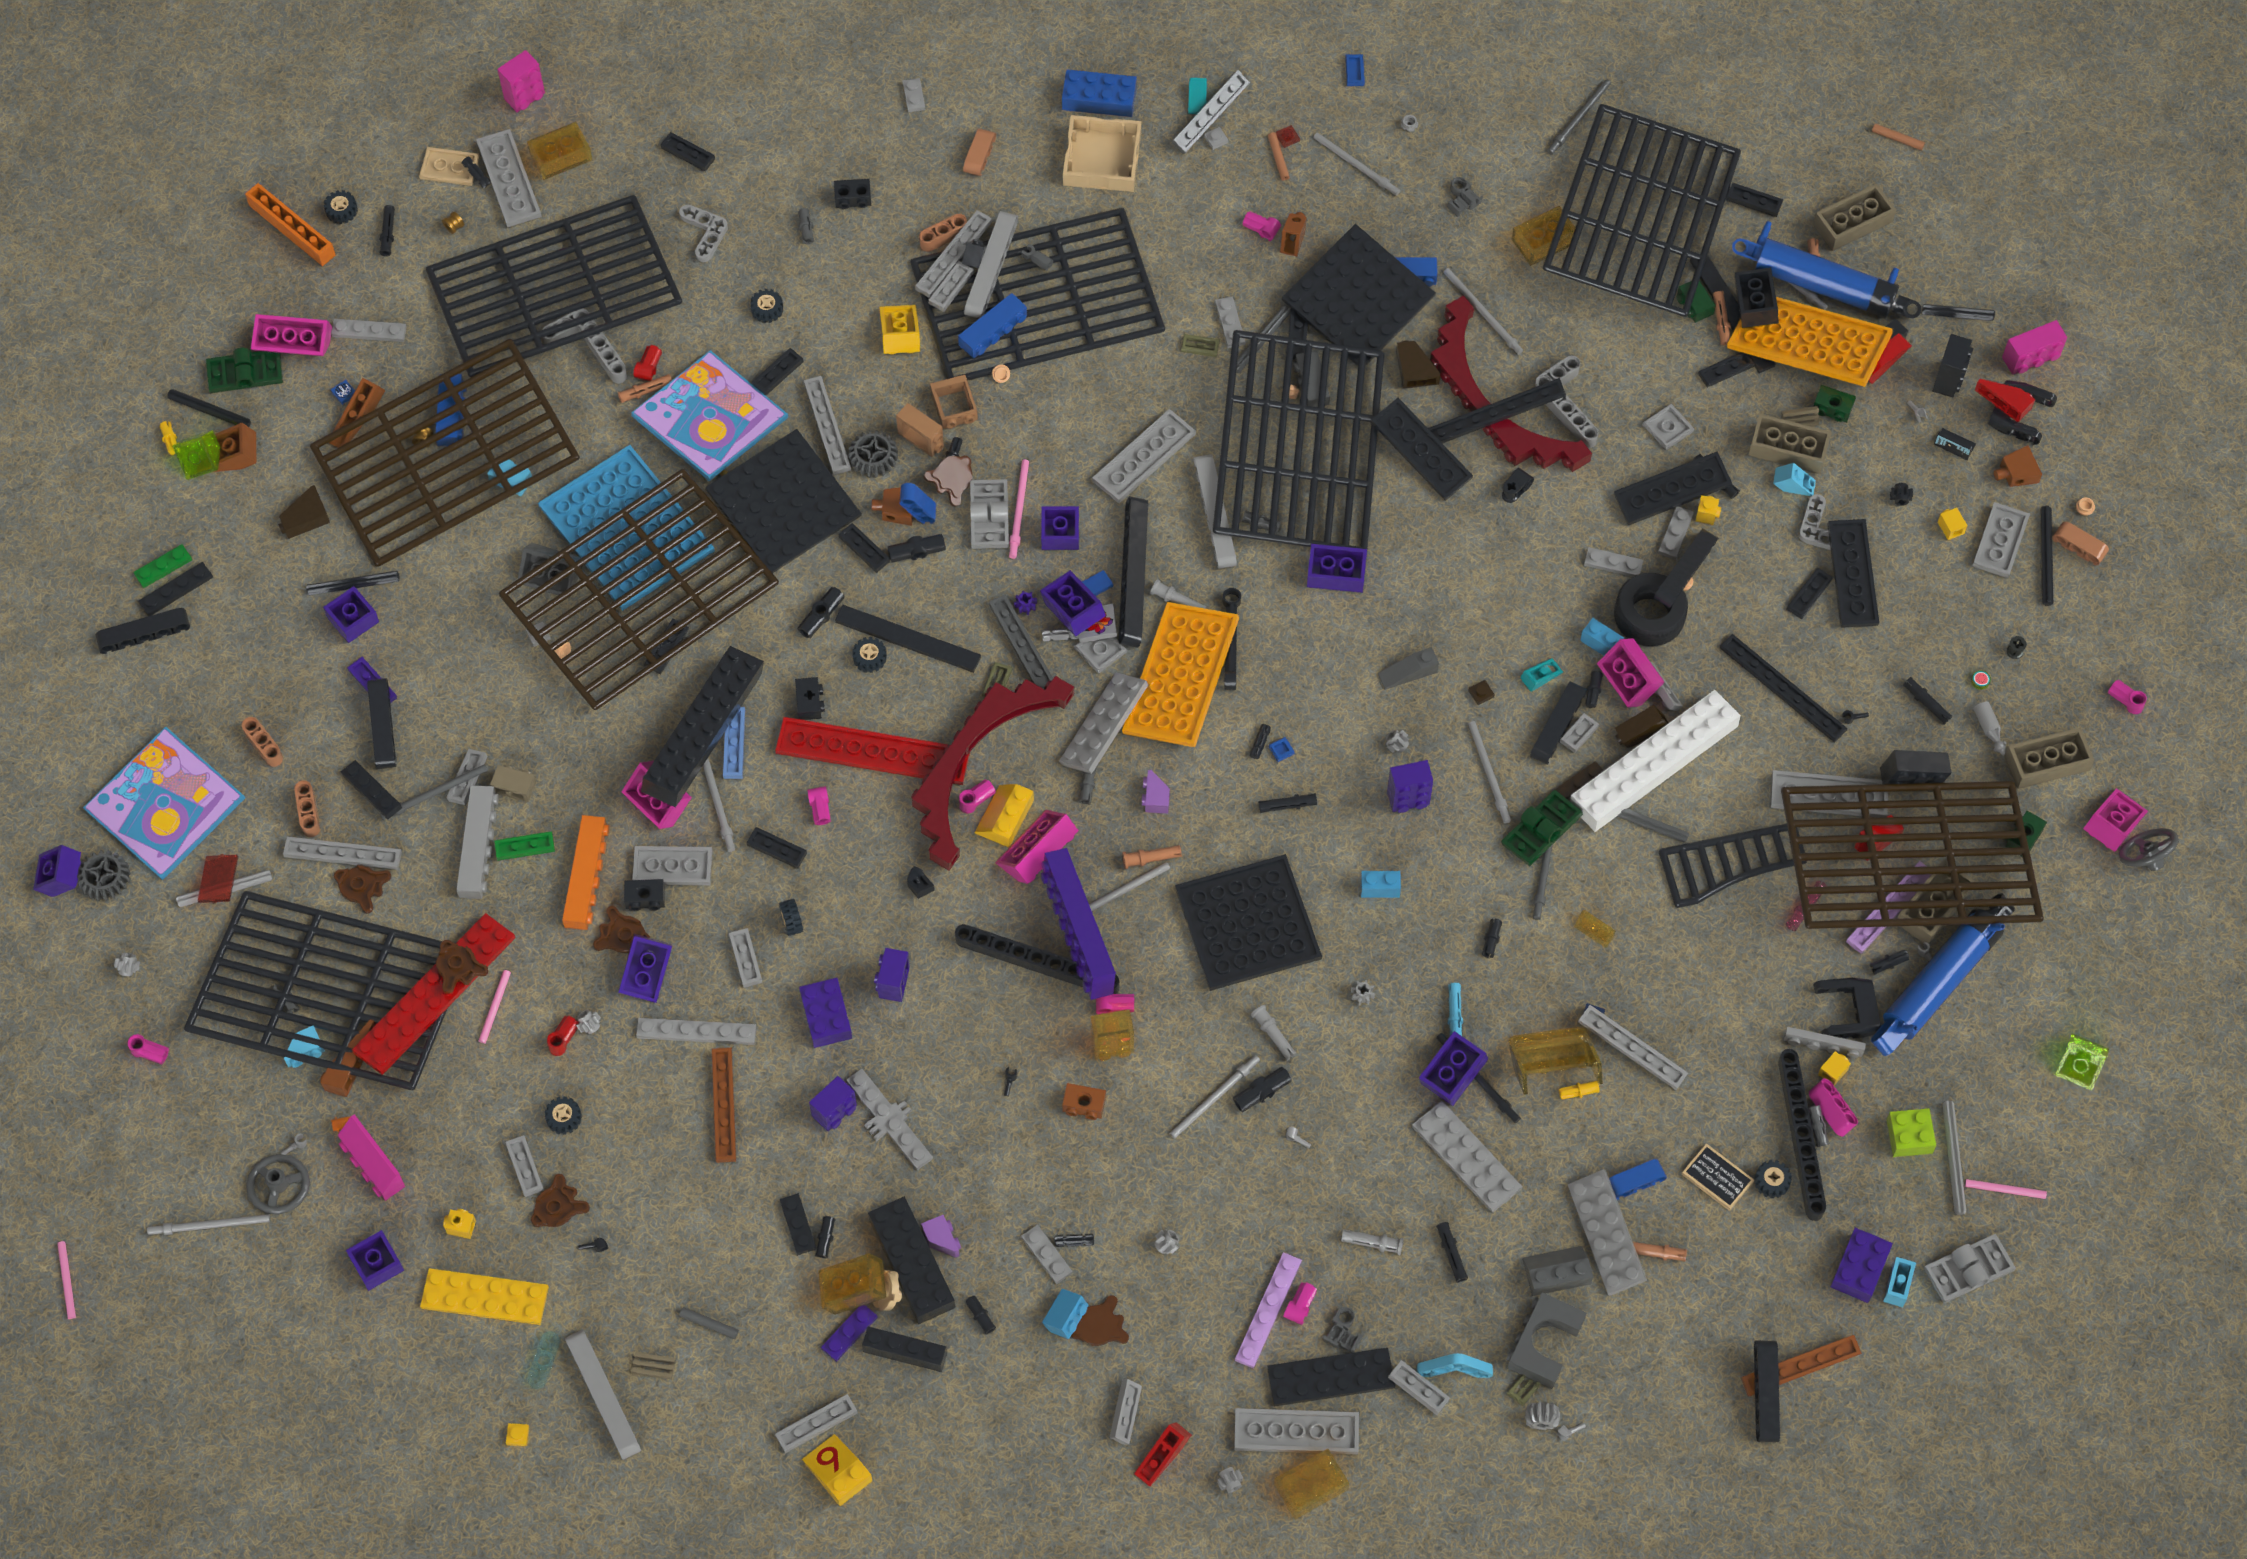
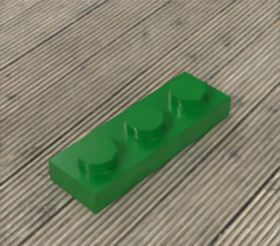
M183 544L133 573L141 586L145 588L192 561V557Z
M552 831L494 840L497 861L555 852Z

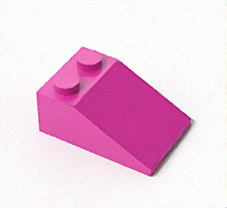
M2116 788L2083 829L2115 852L2148 811Z

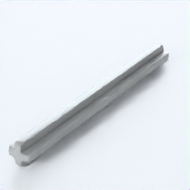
M1945 1101L1942 1106L1954 1211L1956 1215H1964L1966 1213L1955 1107L1953 1101Z

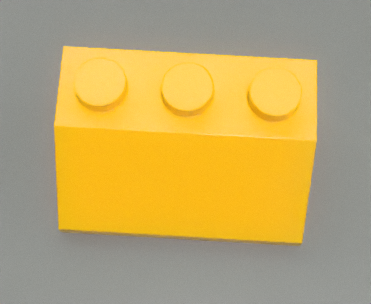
M1018 784L999 785L975 834L1010 848L1034 801V791Z

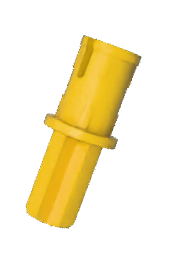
M164 421L159 425L163 435L162 441L166 444L170 455L177 454L179 452L176 443L177 436L172 430L171 422Z
M1597 1080L1583 1084L1578 1082L1576 1085L1559 1089V1096L1562 1100L1578 1096L1582 1098L1583 1095L1599 1093Z

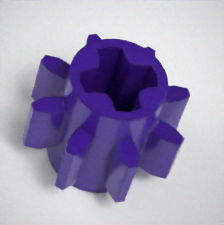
M1022 591L1020 595L1015 596L1014 608H1019V614L1024 612L1029 615L1031 610L1036 611L1035 604H1037V598H1032V592Z

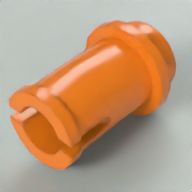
M351 1116L338 1119L335 1117V1119L331 1120L333 1132H340L339 1130H342Z

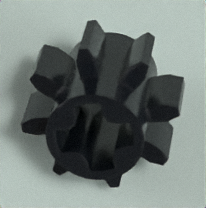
M1897 483L1894 488H1891L1890 500H1895L1896 505L1904 506L1909 501H1912L1913 488L1909 489L1908 484Z

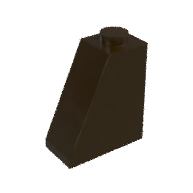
M1405 340L1397 343L1396 354L1403 389L1439 385V371L1416 341Z
M315 485L306 490L279 515L281 523L278 526L281 533H286L287 538L290 539L330 523Z
M1652 705L1615 727L1617 732L1615 737L1620 745L1624 744L1629 748L1644 742L1669 724L1665 715L1655 705Z

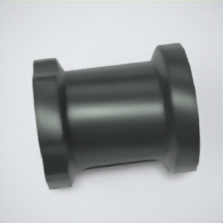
M2021 636L2011 638L2006 650L2010 658L2019 659L2022 657L2027 646L2024 638Z

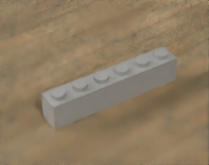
M470 786L456 890L459 898L482 899L483 893L487 892V881H485V875H489L487 859L491 858L492 847L489 844L490 840L494 839V829L492 828V823L496 822L494 806L498 805L499 795L496 794L493 786Z

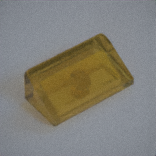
M1584 909L1574 926L1605 948L1614 939L1616 932Z

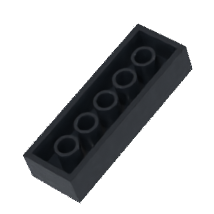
M905 1196L868 1212L873 1230L892 1270L898 1273V1282L918 1324L956 1308L950 1289Z

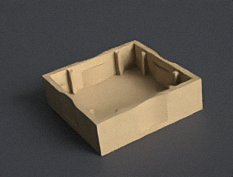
M1071 115L1068 149L1065 154L1063 186L1134 192L1142 121L1105 120L1096 117Z

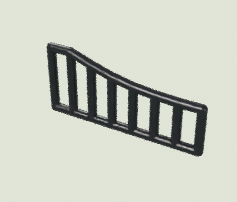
M1787 823L1660 849L1659 856L1675 907L1681 908L1699 904L1725 888L1748 878L1793 867L1794 861L1793 859H1787L1779 834L1780 832L1788 831ZM1796 827V834L1797 836H1800L1798 828ZM1772 834L1780 861L1769 864L1761 836ZM1753 838L1761 867L1751 869L1742 840ZM1735 842L1744 871L1733 876L1724 844ZM1798 844L1800 853H1805L1803 844ZM1716 846L1726 877L1725 881L1717 885L1705 850L1706 847ZM1698 850L1709 889L1701 894L1698 892L1686 851ZM1679 853L1691 892V898H1680L1668 855Z

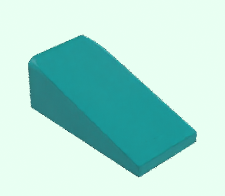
M1189 78L1188 114H1196L1206 104L1207 78Z
M1551 658L1525 670L1520 679L1532 692L1562 674L1563 671L1554 659ZM1548 666H1553L1555 672H1552Z

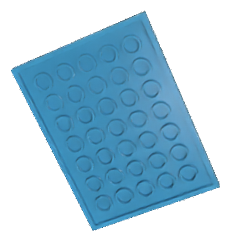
M629 445L540 501L538 506L567 543L571 544L661 482L632 446ZM664 489L629 514L637 521L671 498L672 495L667 489ZM675 503L641 526V528L648 535L682 512L683 509L678 503ZM688 516L652 541L659 549L693 526L694 522ZM621 518L575 549V553L579 557H584L624 530L629 524L624 518ZM699 530L665 553L664 556L669 562H672L706 537ZM633 532L585 565L592 573L641 539ZM710 544L675 569L679 574L713 553L715 551L714 547ZM645 545L599 576L597 580L602 586H605L652 554V552ZM656 559L609 591L608 594L615 601L664 566ZM670 573L666 574L619 606L622 611L673 579Z

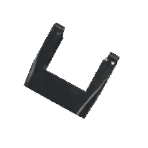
M2005 380V385L2021 388L2025 392L2033 394L2032 397L2037 403L2053 407L2057 401V396L2052 392L2025 382ZM1994 407L1988 425L2006 435H2014L2017 439L2025 442H2033V445L2040 443L2042 434L2036 428L2018 423L2010 419L2011 417L1998 407Z
M1853 977L1816 981L1813 984L1816 994L1833 992L1852 993L1854 1008L1857 1010V1013H1855L1857 1023L1831 1025L1821 1031L1822 1034L1847 1039V1037H1852L1853 1039L1864 1038L1874 1035L1881 1027L1874 985L1871 979Z

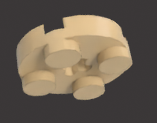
M880 1270L874 1276L873 1280L877 1281L875 1286L871 1287V1298L873 1305L876 1308H880V1311H890L894 1308L896 1302L901 1301L902 1292L899 1290V1276L896 1271Z

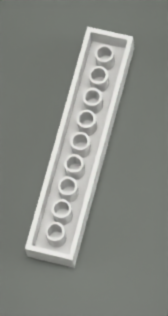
M1716 690L1712 691L1573 793L1570 802L1582 810L1583 815L1581 818L1596 832L1618 816L1623 809L1629 808L1737 728L1741 715Z

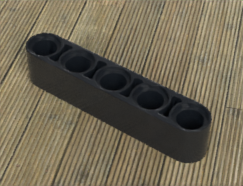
M176 608L100 630L95 636L99 652L107 654L108 651L121 650L125 646L130 645L131 647L142 644L146 640L152 641L163 638L162 636L164 635L169 636L180 633L184 629L187 631L190 628V623L186 610L184 608Z
M387 678L368 680L367 687L376 769L396 767L394 761L396 754Z
M1571 681L1568 683L1536 741L1530 757L1547 765L1549 764V758H1552L1557 749V744L1560 743L1561 738L1565 734L1566 727H1569L1574 718V712L1576 713L1580 707L1581 700L1587 693V688Z
M1755 1340L1757 1442H1779L1777 1341Z

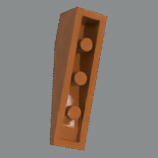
M362 378L334 431L375 410L385 390ZM363 425L329 443L337 448L350 442Z
M369 1020L359 1031L360 1034H357L347 1047L353 1049L375 1026L374 1020ZM345 1052L341 1064L360 1069L363 1060L352 1052ZM327 1068L326 1072H323L320 1083L325 1091L347 1097L356 1076L350 1075V1071Z

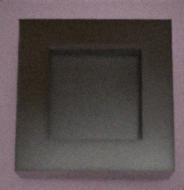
M1486 680L1468 689L1477 705L1495 696Z

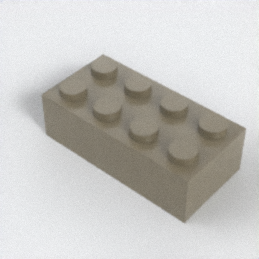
M1875 184L1816 212L1813 225L1830 249L1834 251L1892 223L1896 209L1880 187Z
M1759 414L1748 456L1784 465L1795 463L1803 470L1820 474L1832 432Z
M2081 727L2009 745L2004 755L2018 789L2090 771L2094 763V758Z
M1943 859L1939 866H1948V863ZM1965 873L1958 874L1959 883L1976 882ZM1931 874L1924 884L1951 883L1950 874ZM1961 890L1963 900L1968 897L1972 890ZM1953 891L1917 892L1910 901L1955 900ZM1957 908L1903 909L1897 919L1951 917ZM1944 925L1900 927L1921 942L1930 944Z

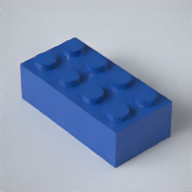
M1066 69L1062 94V110L1132 117L1137 89V76Z

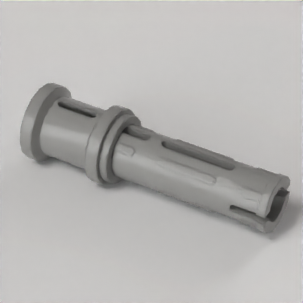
M1159 579L1155 581L1150 592L1151 595L1155 594L1163 598L1165 602L1171 601L1177 604L1205 609L1207 607L1176 592L1174 587L1162 584Z
M1265 1005L1258 1007L1251 1013V1016L1258 1021L1261 1026L1260 1029L1267 1032L1286 1061L1290 1060V1057L1296 1056V1051H1294L1276 1026L1275 1018H1272L1266 1011L1267 1007Z
M1343 1229L1341 1242L1374 1247L1379 1249L1380 1252H1394L1401 1256L1404 1238L1387 1237L1386 1234L1375 1236Z

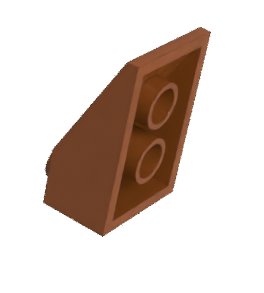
M244 423L237 424L198 441L199 473L240 470L257 463L256 432Z

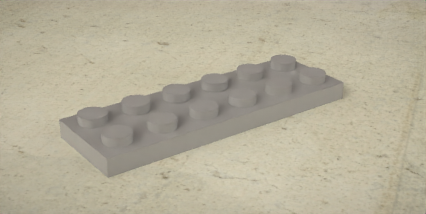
M508 129L476 139L507 227L542 217L511 130Z
M1169 409L1092 477V481L1117 503H1120L1196 435V430Z
M1116 672L1060 758V764L1092 774L1148 687L1147 681Z
M1773 770L1771 808L1784 809L1781 795L1782 787L1882 784V780ZM1865 792L1867 801H1888V792ZM1857 793L1789 794L1791 803L1859 801ZM1888 808L1869 809V815L1876 818L1887 817ZM1861 809L1808 810L1810 812L1862 816Z
M1443 1101L1439 1102L1412 1124V1128L1492 1213L1522 1189L1521 1184Z
M1600 1170L1568 1184L1608 1295L1617 1294L1647 1281L1606 1170Z
M1235 1408L1234 1451L1358 1455L1359 1412Z

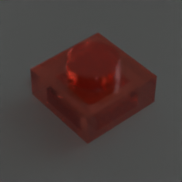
M1292 125L1276 131L1277 138L1284 148L1300 142V138Z

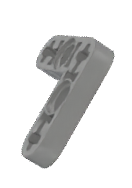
M684 205L679 210L681 220L706 230L695 250V255L698 261L707 262L712 258L728 230L727 221L723 217L692 205ZM702 217L709 219L706 223L699 222V219ZM723 224V227L720 226L719 229L717 230V226H716V225ZM710 237L717 239L714 243L707 242V239ZM706 249L707 254H703V256H701L700 253H703Z
M1815 494L1809 499L1799 538L1804 543L1831 550L1830 542L1824 543L1821 540L1823 536L1829 537L1828 530L1819 528L1826 500L1822 495ZM1815 501H1819L1817 511L1813 510ZM1815 516L1817 521L1814 523L1809 522L1807 517ZM1807 531L1810 532V536H1809V537H1806V532H1807Z

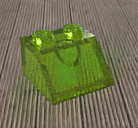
M213 430L185 438L172 445L187 480L218 470L220 445Z
M2072 1033L2055 1075L2092 1091L2107 1059L2109 1048Z

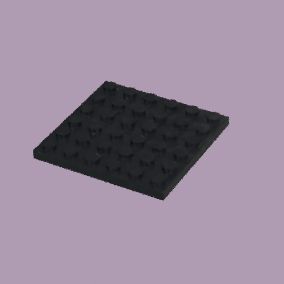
M1355 223L1282 297V301L1306 320L1330 343L1381 351L1436 295V292ZM1348 354V358L1358 366L1359 355ZM1366 356V364H1365V366H1366L1374 357Z
M798 429L706 486V491L772 573L862 516L860 510Z
M1286 854L1175 885V890L1210 991L1322 959L1321 951Z

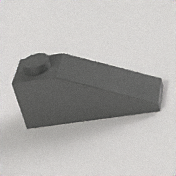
M1431 647L1411 654L1379 672L1378 676L1386 690L1438 673L1439 662Z

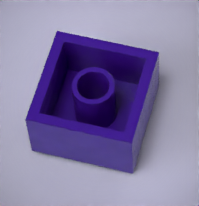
M1042 506V550H1079V506Z
M354 586L323 607L327 619L348 643L379 623L376 611Z
M60 845L39 854L33 890L50 897H55L74 889L78 883L77 875L81 865V852Z
M885 948L884 954H880L879 957L880 972L875 974V991H878V996L881 999L902 1002L910 970L909 953L907 951Z
M837 1076L809 1102L811 1116L827 1131L832 1128L836 1129L841 1124L842 1118L846 1115L850 1116L856 1110L855 1091Z
M382 1230L346 1250L368 1291L404 1271Z

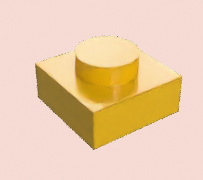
M508 1423L506 1445L527 1446L529 1424Z

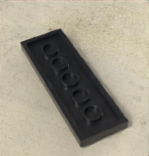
M1399 398L1395 399L1371 419L1370 423L1445 501L1473 478V475Z
M1717 451L1614 491V495L1629 526L1699 499L1701 495L1707 496L1732 486V481Z
M1866 519L1828 521L1841 628L1878 626L1879 615Z
M1388 1347L1267 1365L1274 1406L1395 1388V1383L1388 1378L1392 1372Z

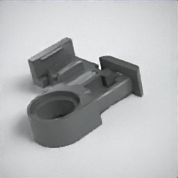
M1455 177L1452 180L1450 190L1457 199L1448 201L1447 207L1457 217L1468 207L1472 210L1481 204L1483 196L1478 197L1464 178ZM1454 184H1461L1463 188H1456Z
M1342 1307L1337 1311L1332 1320L1334 1325L1327 1336L1323 1335V1341L1331 1343L1335 1348H1338L1340 1343V1347L1354 1353L1363 1335L1360 1334L1356 1337L1349 1330L1355 1317L1352 1309ZM1342 1313H1348L1351 1316V1320L1349 1322H1342L1339 1316Z

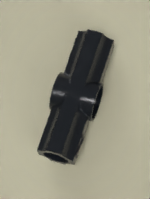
M942 534L925 538L913 536L907 542L887 546L891 563L910 558L912 560H917L916 558L921 557L924 559L927 554L946 550Z
M831 587L820 601L813 604L811 612L797 627L798 631L804 637L811 639L822 624L829 621L832 612L845 598L844 594L838 588Z
M1280 1067L1266 1077L1261 1076L1255 1079L1247 1089L1235 1095L1233 1101L1243 1113L1255 1104L1265 1102L1266 1098L1273 1097L1276 1091L1289 1084L1292 1079L1287 1070Z

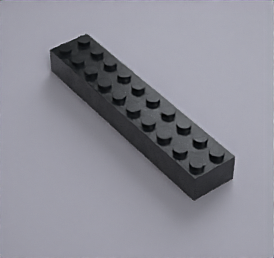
M729 646L643 777L641 792L675 808L677 807L759 680L763 670V660Z

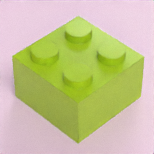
M1930 1108L1893 1111L1889 1113L1886 1121L1893 1157L1933 1154L1936 1148V1140Z

